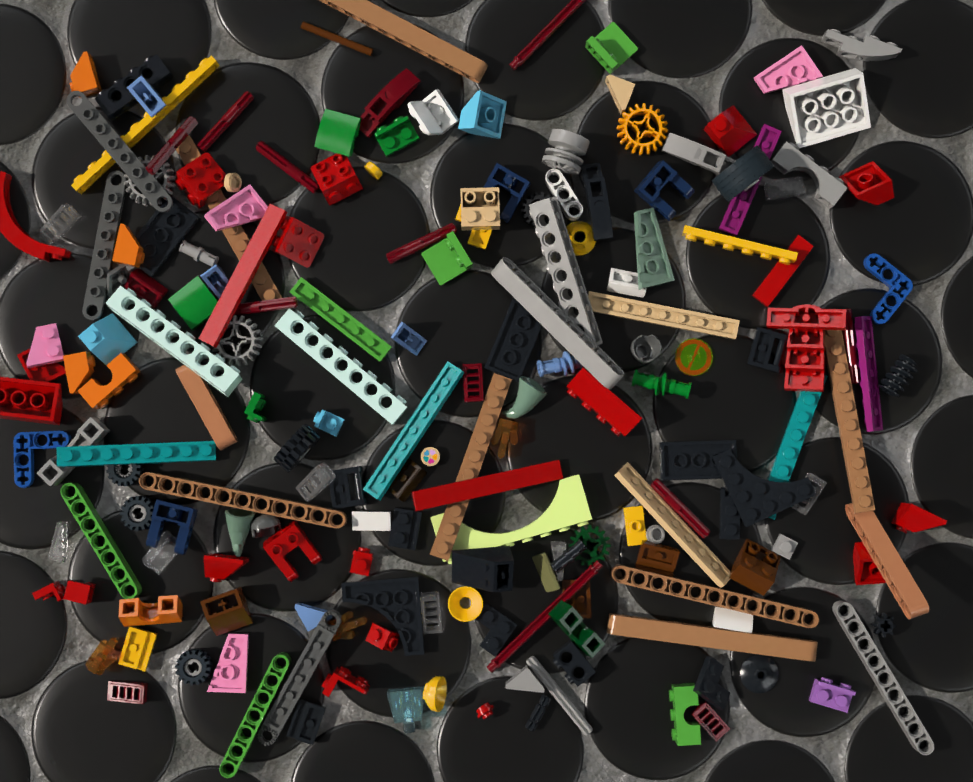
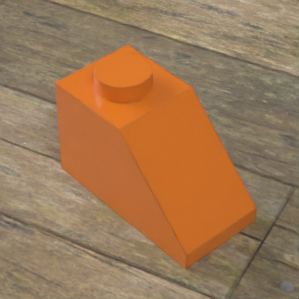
M87 51L83 52L70 75L72 82L69 84L72 92L80 91L87 97L98 94L102 89L93 57Z
M120 223L112 261L117 264L139 268L145 257L143 248L130 228Z
M86 351L63 356L70 394H79L78 390L87 383L94 373L95 358L90 352Z

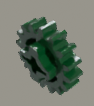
M588 524L587 529L580 526V532L574 530L576 536H570L573 543L568 544L569 547L574 545L581 535L585 546L588 540L591 543H595L592 546V550L587 548V550L583 551L588 553L591 558L579 555L574 560L581 559L580 564L584 565L587 562L588 566L599 559L605 561L603 555H609L606 548L611 547L610 544L606 543L610 538L608 536L603 537L605 531L598 532L599 527L595 526L592 529L591 524ZM589 532L597 534L599 538H591ZM602 545V550L597 555L598 546Z

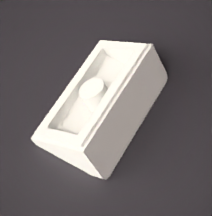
M611 268L607 291L644 298L647 288L638 289V273Z
M352 511V530L391 531V512Z
M715 606L712 626L752 633L753 615Z

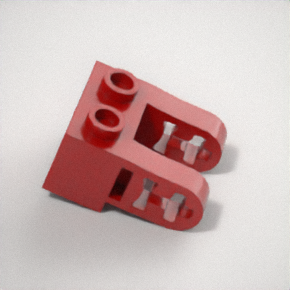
M295 520L263 542L264 550L290 582L299 577L298 572L285 556L294 548L299 546L314 565L323 560L318 550Z

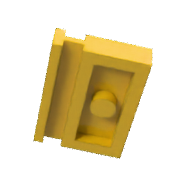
M129 626L118 664L144 672L147 671L158 633Z

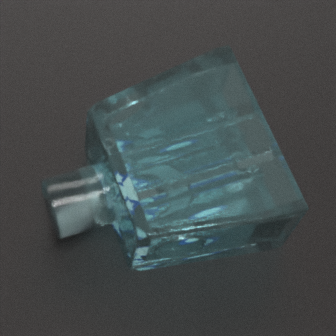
M425 686L388 689L387 691L394 723L403 722L404 733L415 732V721H421L423 718V691Z

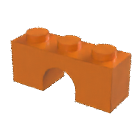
M120 353L106 365L112 372V380L109 384L103 386L97 379L91 378L78 390L79 394L92 408L102 409L109 403V398L113 395L117 396L124 390L123 386L126 383H132L137 379V374L140 370L126 354Z
M178 595L158 596L157 603H144L139 598L120 599L118 618L124 627L182 622L183 604Z

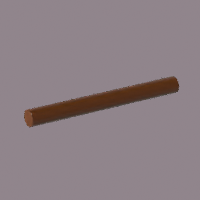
M304 21L301 24V29L369 56L373 53L372 48Z

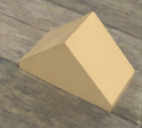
M608 75L605 82L620 115H622L626 110L635 84L613 75Z

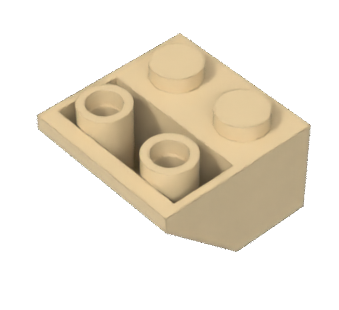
M499 187L460 188L462 231L500 230Z

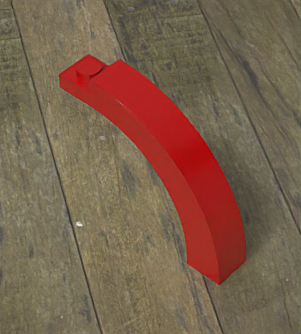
M0 171V232L15 247L38 259L47 262L50 261V257L61 261L63 258L70 259L71 251L40 243L22 229L14 216L10 203L12 176Z

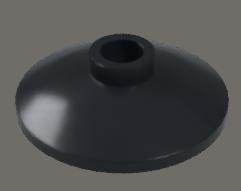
M752 655L741 666V681L751 692H768L778 681V667L766 655ZM760 671L764 673L762 678L757 676Z

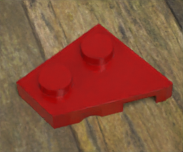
M30 349L17 355L30 380L52 382L66 375L65 367L59 363L27 368L26 363Z

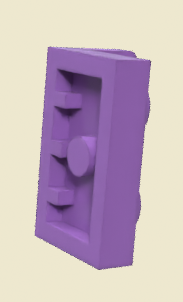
M822 677L821 680L815 678L809 701L848 713L852 695L855 696L856 692L851 689V685L841 682L840 685L833 684V680Z

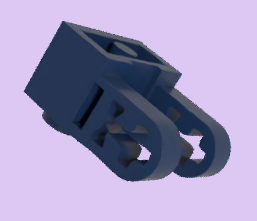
M662 160L653 167L634 192L652 208L654 207L665 219L671 221L677 213L659 197V191L668 183L683 197L689 199L695 190Z
M496 163L483 188L500 186L512 194L500 216L501 220L506 223L510 221L531 182Z
M156 500L146 546L157 548L165 521L180 526L174 553L185 555L198 509Z

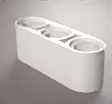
M549 170L545 176L547 188L553 197L557 196L559 206L565 217L570 221L578 220L583 212L581 203L560 170ZM551 175H556L559 181L552 183L548 178ZM561 191H566L569 197L561 199L558 194ZM576 207L579 210V214L571 215L569 208Z

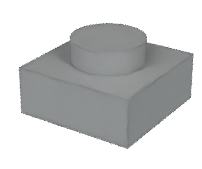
M779 534L771 551L790 560L798 542Z

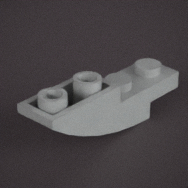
M828 29L821 40L823 43L837 47V56L857 61L888 60L896 58L902 51L895 43H885L876 36L866 35L862 41H859L857 37L842 35L836 29Z
M673 133L668 134L662 151L718 175L736 161L721 152Z

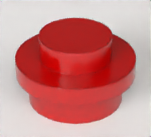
M487 702L476 710L478 719L483 718L485 720L493 714L494 706Z

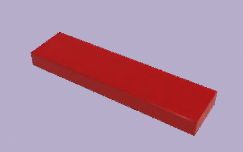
M797 235L787 249L798 253L796 261L786 265L778 260L752 296L768 307L814 246L800 235Z

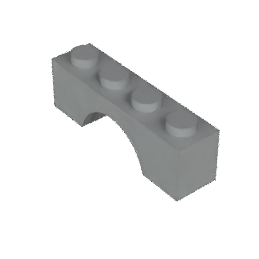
M786 141L771 160L773 166L784 175L795 170L809 174L816 186L814 198L829 209L837 203L848 188L844 185L843 180L838 177L834 178L829 174L830 172L827 168L818 166L810 155L801 153L798 146Z
M90 417L77 430L76 436L67 447L96 446L110 430L97 417ZM56 455L49 459L37 474L50 487L58 486L75 467H57Z

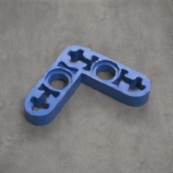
M873 253L864 259L863 265L867 271L889 287V290L870 313L872 322L880 325L889 320L913 289V283L883 257ZM875 258V259H876V262H875V263H876L879 267L882 266V265H884V267L881 268V269L878 268V267L875 266V265L871 267V266H870V264H871L870 260H872V259ZM886 269L891 270L893 273V277L890 280L885 279L883 276V272ZM905 282L907 290L904 289L899 294L895 293L901 288L899 283ZM888 296L895 297L896 304L894 306L887 304ZM884 308L887 309V311H885L882 314V317L884 319L877 320V314L875 313L881 312Z
M66 431L20 432L16 434L13 440L15 484L18 487L27 488L34 483V449L67 447L72 441L71 435ZM61 434L63 437H66V441H63L62 445L59 441L52 442V438H60ZM40 435L47 437V443L43 446L38 443ZM23 436L25 439H28V442L24 443V449H28V452H19V449H23V443L19 442L20 439H23ZM25 454L28 456L29 461L26 465H21L19 458ZM20 468H29V471H25V477L29 479L25 481V485L23 481H20V477H24V471H20Z

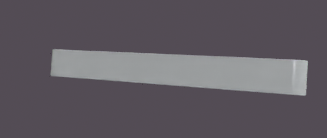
M506 257L499 261L491 272L492 276L604 387L612 389L624 376L623 370L516 264Z
M836 601L832 606L834 616L910 744L922 755L931 754L934 750V743L855 609L848 602ZM842 605H845L847 611L841 615L839 609ZM852 622H856L857 627L851 632L849 625ZM862 639H866L867 642L864 648L859 646V642ZM872 656H876V663L870 665L869 659ZM885 672L886 679L880 682L879 676ZM895 689L896 696L891 699L889 693ZM906 706V713L900 715V708ZM916 723V729L910 732V725ZM926 740V746L920 749V743Z

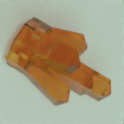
M501 418L499 420L491 443L492 445L497 444L501 437L497 454L500 459L505 456L509 436L513 445L518 443V422Z
M346 612L341 616V625L332 640L353 639L355 632L349 630L365 625L367 618L364 616L349 620L354 617L353 612ZM335 619L329 621L328 623L330 625H335L337 621Z
M114 637L109 641L103 639L85 663L87 669L93 674L101 676L107 667L118 659L114 653L111 655L118 640Z

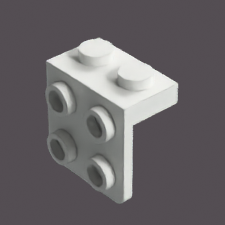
M439 89L433 91L422 101H410L407 104L410 114L419 122L421 131L428 136L444 134L459 122L456 114Z

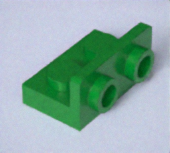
M400 116L393 121V124L389 126L383 125L376 130L377 132L374 135L386 157L419 140V136L408 116Z
M258 392L253 393L244 412L248 414L247 419L256 423L266 421V417L257 413L262 411L266 404V400H264L265 395Z

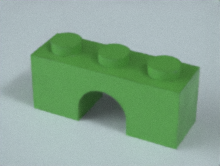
M695 683L672 684V690H669V700L673 701V709H670L671 721H674V729H671L672 740H675L677 746L701 745L700 724L698 722H688L684 719V712L689 706L699 705L698 694L693 691Z

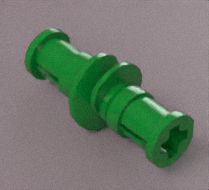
M635 370L632 380L633 387L637 385L650 390L655 389V396H658L660 391H662V396L667 392L672 395L685 396V399L689 397L692 382L688 384L674 379H667L666 372L662 377H657L653 374L640 373L638 370Z

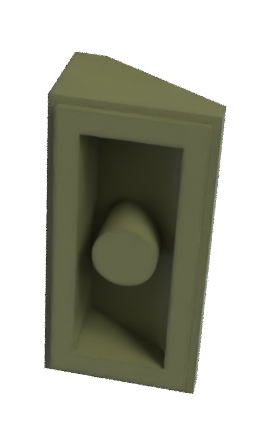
M542 552L533 556V562L545 591L559 590L561 587L550 565L547 553Z

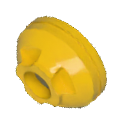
M576 221L566 226L575 256L586 255L592 251L596 241L593 238L591 225L583 221ZM581 231L585 234L583 242H577L574 239L576 232Z
M459 587L450 594L448 599L449 612L459 621L469 622L476 619L483 608V599L480 593L472 587ZM463 597L470 598L471 606L469 608L461 607L460 600Z
M435 676L425 684L423 699L430 710L440 712L446 701L447 682L444 676Z

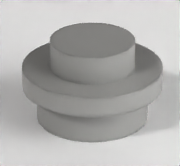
M652 525L648 527L646 538L649 542L659 544L664 540L665 532L661 526Z

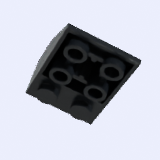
M510 546L452 550V583L489 592L512 591L514 559Z

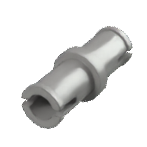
M185 240L180 245L179 251L193 257L195 261H201L211 267L214 264L217 265L219 257L205 251L203 247L198 248Z

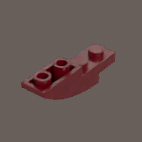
M408 68L398 74L364 108L366 111L360 117L362 118L360 130L370 138L391 112L401 106L421 80Z

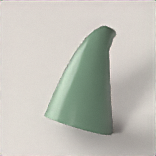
M520 376L518 393L513 407L501 413L510 419L524 416L547 395V392L533 379Z
M243 509L225 510L228 532L233 553L236 557H240L242 554L243 546L256 512Z

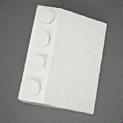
M856 68L782 89L785 108L798 148L871 128L863 72Z

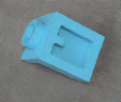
M322 409L321 412L316 413L313 422H315L314 427L337 437L345 419Z

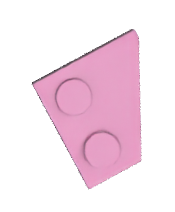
M56 323L36 327L26 363L27 368L64 361V353Z

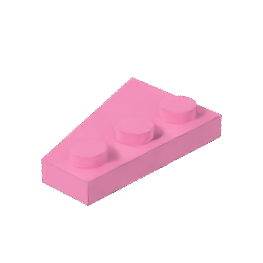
M801 45L755 76L754 80L762 92L767 94L822 78L823 75Z
M249 184L207 212L204 217L215 231H220L261 220L268 206Z
M228 634L207 692H247L249 634Z

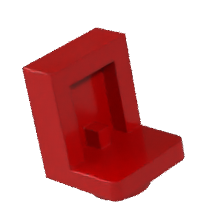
M372 623L365 641L382 650L393 651L398 644L399 634L377 623Z

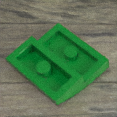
M325 109L314 147L348 157L352 156L355 137L359 135L362 118Z
M199 276L195 277L168 299L192 331L209 319L218 302Z

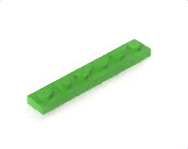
M302 277L290 290L291 294L379 362L391 350L392 347Z

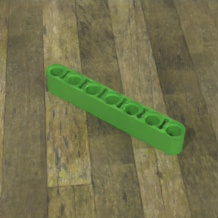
M78 483L64 484L61 488L62 498L120 595L124 599L138 597L142 592L141 584L83 487ZM71 486L75 488L74 496H70L68 492ZM80 503H83L85 505V511L83 513H81L78 509ZM90 519L95 522L93 529H90L88 526ZM100 535L105 539L103 546L98 543ZM109 552H112L115 555V560L113 562H110L108 560ZM119 569H123L125 572L123 579L119 578L117 574ZM129 585L134 587V595L128 593L127 588Z
M281 652L273 658L220 765L219 771L224 778L233 777L240 769L291 665L292 660L288 653ZM282 657L286 660L285 667L278 665V658ZM270 675L277 677V684L269 682L268 678ZM260 693L268 694L269 701H262ZM253 710L260 713L259 719L252 717L251 712ZM243 728H249L252 733L251 736H245ZM234 746L242 747L243 753L237 754L234 751ZM226 763L232 764L234 771H228L225 767Z

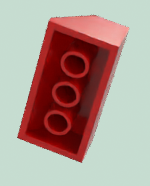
M584 368L566 386L569 389L567 393L574 399L578 397L583 401L581 405L589 412L593 410L597 413L596 418L603 424L607 422L611 425L612 428L610 430L618 437L620 435L626 436L642 419V417L609 389L604 387Z
M0 377L1 419L60 425L63 409L61 384Z

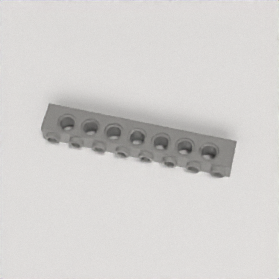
M557 196L529 204V213L536 226L535 232L537 237L540 238L542 245L541 251L547 260V270L553 279V289L559 298V308L579 327L582 326L584 332L597 345L602 344V338ZM545 215L549 217L548 224L545 222ZM551 233L555 236V242L551 241ZM557 252L561 255L560 261L556 257ZM563 270H564V271L566 272V274H567V278H566V279H564L563 276H562V271H563ZM568 289L572 291V297L568 295ZM574 307L578 309V316L574 313Z

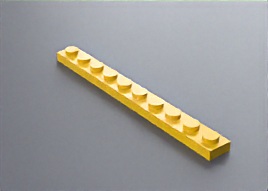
M212 56L204 58L195 71H190L181 84H176L167 97H162L167 106L154 117H151L146 112L143 116L144 118L139 123H134L125 136H120L131 149L220 66ZM105 150L102 153V157L98 161L92 162L84 174L78 175L71 186L78 193L82 194L116 163L115 160Z

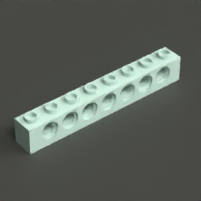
M120 286L106 302L113 312L225 396L229 397L243 380L239 374V369L233 365L229 367L224 363L226 360L216 353L214 356L209 352L211 349L202 342L198 344L194 341L196 338L188 331L186 333L180 330L181 327L173 320L171 322L167 321L165 314L158 309L156 311L151 309L152 305L145 299L139 300L133 290L130 288L124 289ZM135 304L133 309L127 310L129 305ZM150 315L148 320L142 321L143 316ZM159 326H165L161 332H156ZM174 337H179L176 343H171ZM194 348L191 354H186L187 349ZM203 359H209V362L206 365H201V361ZM218 370H224L222 376H215Z
M288 309L276 323L275 327L394 425L408 407L405 405L407 401L400 395L395 397L390 392L393 389L384 382L382 385L376 381L378 377L370 370L366 373L361 368L363 364L356 358L353 360L346 356L348 352L341 346L335 347L332 344L334 340L326 333L322 336L318 332L319 327L313 322L307 323L304 321V315L300 311ZM297 324H303L304 330L300 334L294 331ZM312 336H317L319 340L315 346L309 344V339ZM327 348L333 350V355L330 358H325L323 355L324 350ZM342 360L348 363V367L344 371L338 368V364ZM357 372L363 376L362 381L359 383L353 381V375ZM370 385H376L377 393L375 395L367 393V388ZM385 397L392 399V405L388 408L382 406V400Z

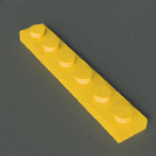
M687 225L684 226L682 236H685V239L696 242L701 240L709 246L718 244L722 245L725 250L734 251V249L742 250V254L753 255L754 253L766 260H771L772 258L779 259L780 263L786 265L794 263L798 255L797 252Z

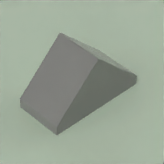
M527 665L506 681L505 684L506 689L541 693L545 691L544 685Z

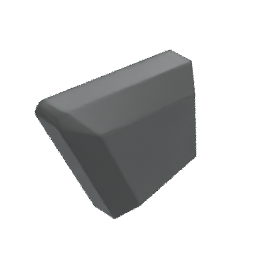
M124 264L117 266L107 273V295L109 297L120 286L125 284L130 276Z

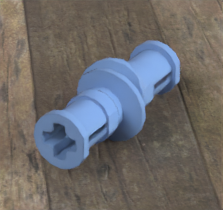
M567 351L563 352L562 358H552L546 361L537 360V370L540 377H543L545 374L560 373L561 371L567 376L568 370L574 374V369L584 367L573 355L570 356Z

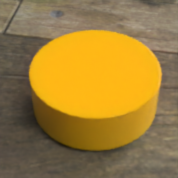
M368 162L364 166L365 170L377 180L383 175L380 168L372 162Z

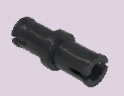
M579 539L568 550H563V554L550 563V565L558 574L570 562H575L574 559L587 550V547Z

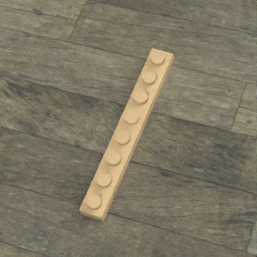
M589 291L588 293L592 310L595 313L734 340L737 338L740 320Z
M627 462L614 476L719 588L724 587L730 580L731 571Z

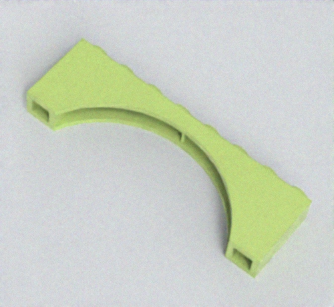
M577 474L560 479L556 495L547 510L538 519L523 528L504 533H489L476 530L461 523L452 550L489 548L501 545L511 547L518 540H522V543L533 540V536L539 534L541 537L552 535L551 531L559 529V532L569 530L570 525L577 524L580 527L589 524L588 520H591L592 517L580 475ZM444 513L430 517L435 535H437ZM452 552L447 561L448 564H452Z

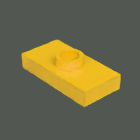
M643 506L624 507L627 546L641 545L642 540L647 541Z

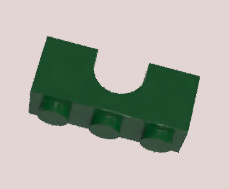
M561 600L548 613L580 651L591 658L605 645L602 639L582 622L583 618L568 603Z

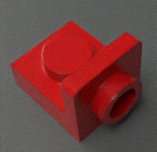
M359 547L358 550L355 549L353 551L354 555L350 573L369 576L374 553H371L369 548Z
M56 581L37 590L32 595L35 600L42 598L43 601L55 595L59 602L63 600L66 589L63 584Z

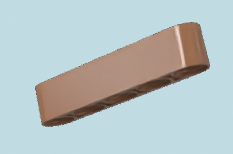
M185 365L175 369L218 449L222 451L238 442L234 431L206 381Z

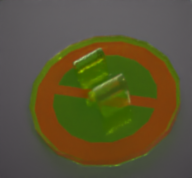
M687 339L680 343L676 349V365L686 375H701L712 364V350L701 339Z

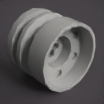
M552 129L548 143L554 148H546L545 153L547 155H543L542 162L552 169L560 170L562 173L579 174L581 170L579 165L583 164V160L576 155H586L590 141L579 134L567 130Z

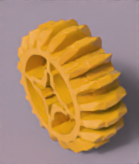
M643 103L640 109L639 105L635 104V110L632 107H628V113L623 112V118H619L618 122L621 125H618L616 129L621 132L617 134V137H624L620 144L627 143L626 150L632 147V154L637 149L639 150V155L643 154V150L649 155L650 148L656 152L657 146L662 147V141H665L667 138L664 134L668 133V129L664 127L667 126L668 122L661 121L665 115L658 116L659 109H656L655 112L652 111L653 105L646 109V104ZM636 116H644L642 121H630ZM650 118L656 124L657 131H654L655 129L649 125ZM644 122H646V124H645V126H644V127H645V130H644V132L641 134V136L639 137V134H640V131H639V130H640V129H638V128H641V126H643ZM627 127L635 133V141L629 136ZM644 137L655 138L651 142L640 143Z

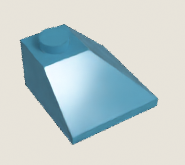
M481 90L477 91L461 110L458 129L474 135L501 139L507 101Z
M114 313L93 323L78 336L87 348L105 365L109 364L120 353L125 354L138 343Z

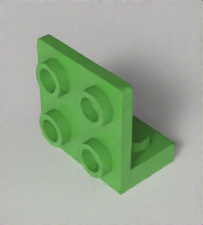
M615 22L609 24L595 38L591 36L585 45V48L610 75L638 50V47Z
M453 231L446 235V239L421 253L440 286L473 267V263Z

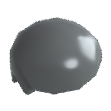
M640 335L633 340L630 350L635 360L647 364L660 356L662 345L655 335Z
M263 514L255 518L251 524L252 537L260 538L275 534L277 526L278 529H281L278 517Z

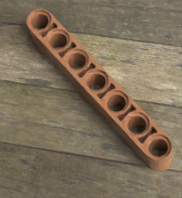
M853 503L846 504L845 511L850 522L908 619H913L928 613L929 605L875 513L869 511L854 514Z

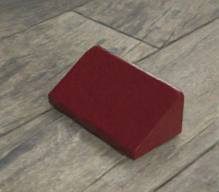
M139 268L131 272L124 285L125 288L133 290L140 299H145L154 309L168 291L167 288Z

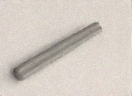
M531 656L526 661L528 666L585 736L589 735L593 731L591 725L536 657Z

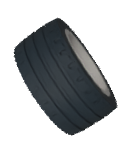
M757 145L716 176L712 182L721 195L729 202L743 190L746 191L759 181L761 176L774 166L764 151Z

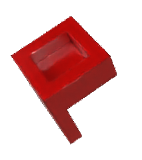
M69 580L63 599L85 605L89 604L92 601L96 584Z

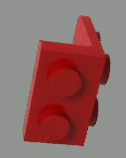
M204 153L176 172L175 183L181 191L184 190L187 194L189 202L200 209L205 206L207 197L224 187L226 174L209 153Z
M336 153L311 167V171L329 206L363 189L345 155Z
M286 216L269 250L308 268L316 256L324 239V234L294 217Z
M342 666L341 668L336 667L333 674L329 673L321 686L325 688L322 694L327 697L330 696L338 680L365 695L370 688L365 678L361 676L356 678L351 675L349 669Z

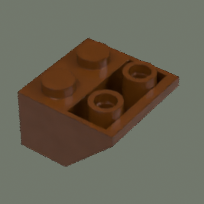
M746 539L733 564L729 578L764 596L775 582L781 556Z
M241 587L200 601L206 620L216 636L253 623Z

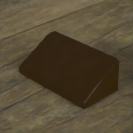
M409 458L388 488V491L402 502H405L427 472Z

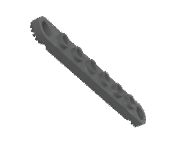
M80 91L71 92L67 97V104L153 207L162 213L169 212L174 204L171 196L156 178L147 172L145 165L89 99ZM80 96L82 103L79 106H74L72 104L73 98ZM160 198L168 199L166 207H159L158 202Z
M117 170L110 172L107 176L82 309L84 317L92 321L100 319L103 314L107 296V273L112 269V259L126 194L124 182L127 181V178L124 177V173ZM121 176V184L113 185V177ZM89 307H97L98 312L95 316L89 315Z
M328 610L324 613L258 732L259 742L264 746H270L277 740L341 625L342 617L338 611ZM334 615L337 621L336 624L330 625L327 622V616ZM264 731H270L273 734L271 740L264 738Z

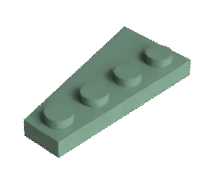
M654 207L636 211L634 213L638 289L641 290L675 281Z

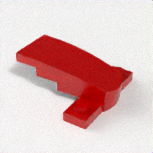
M809 304L798 305L793 308H768L767 328L789 329L786 346L785 391L824 392V330H846V309H821L818 306Z

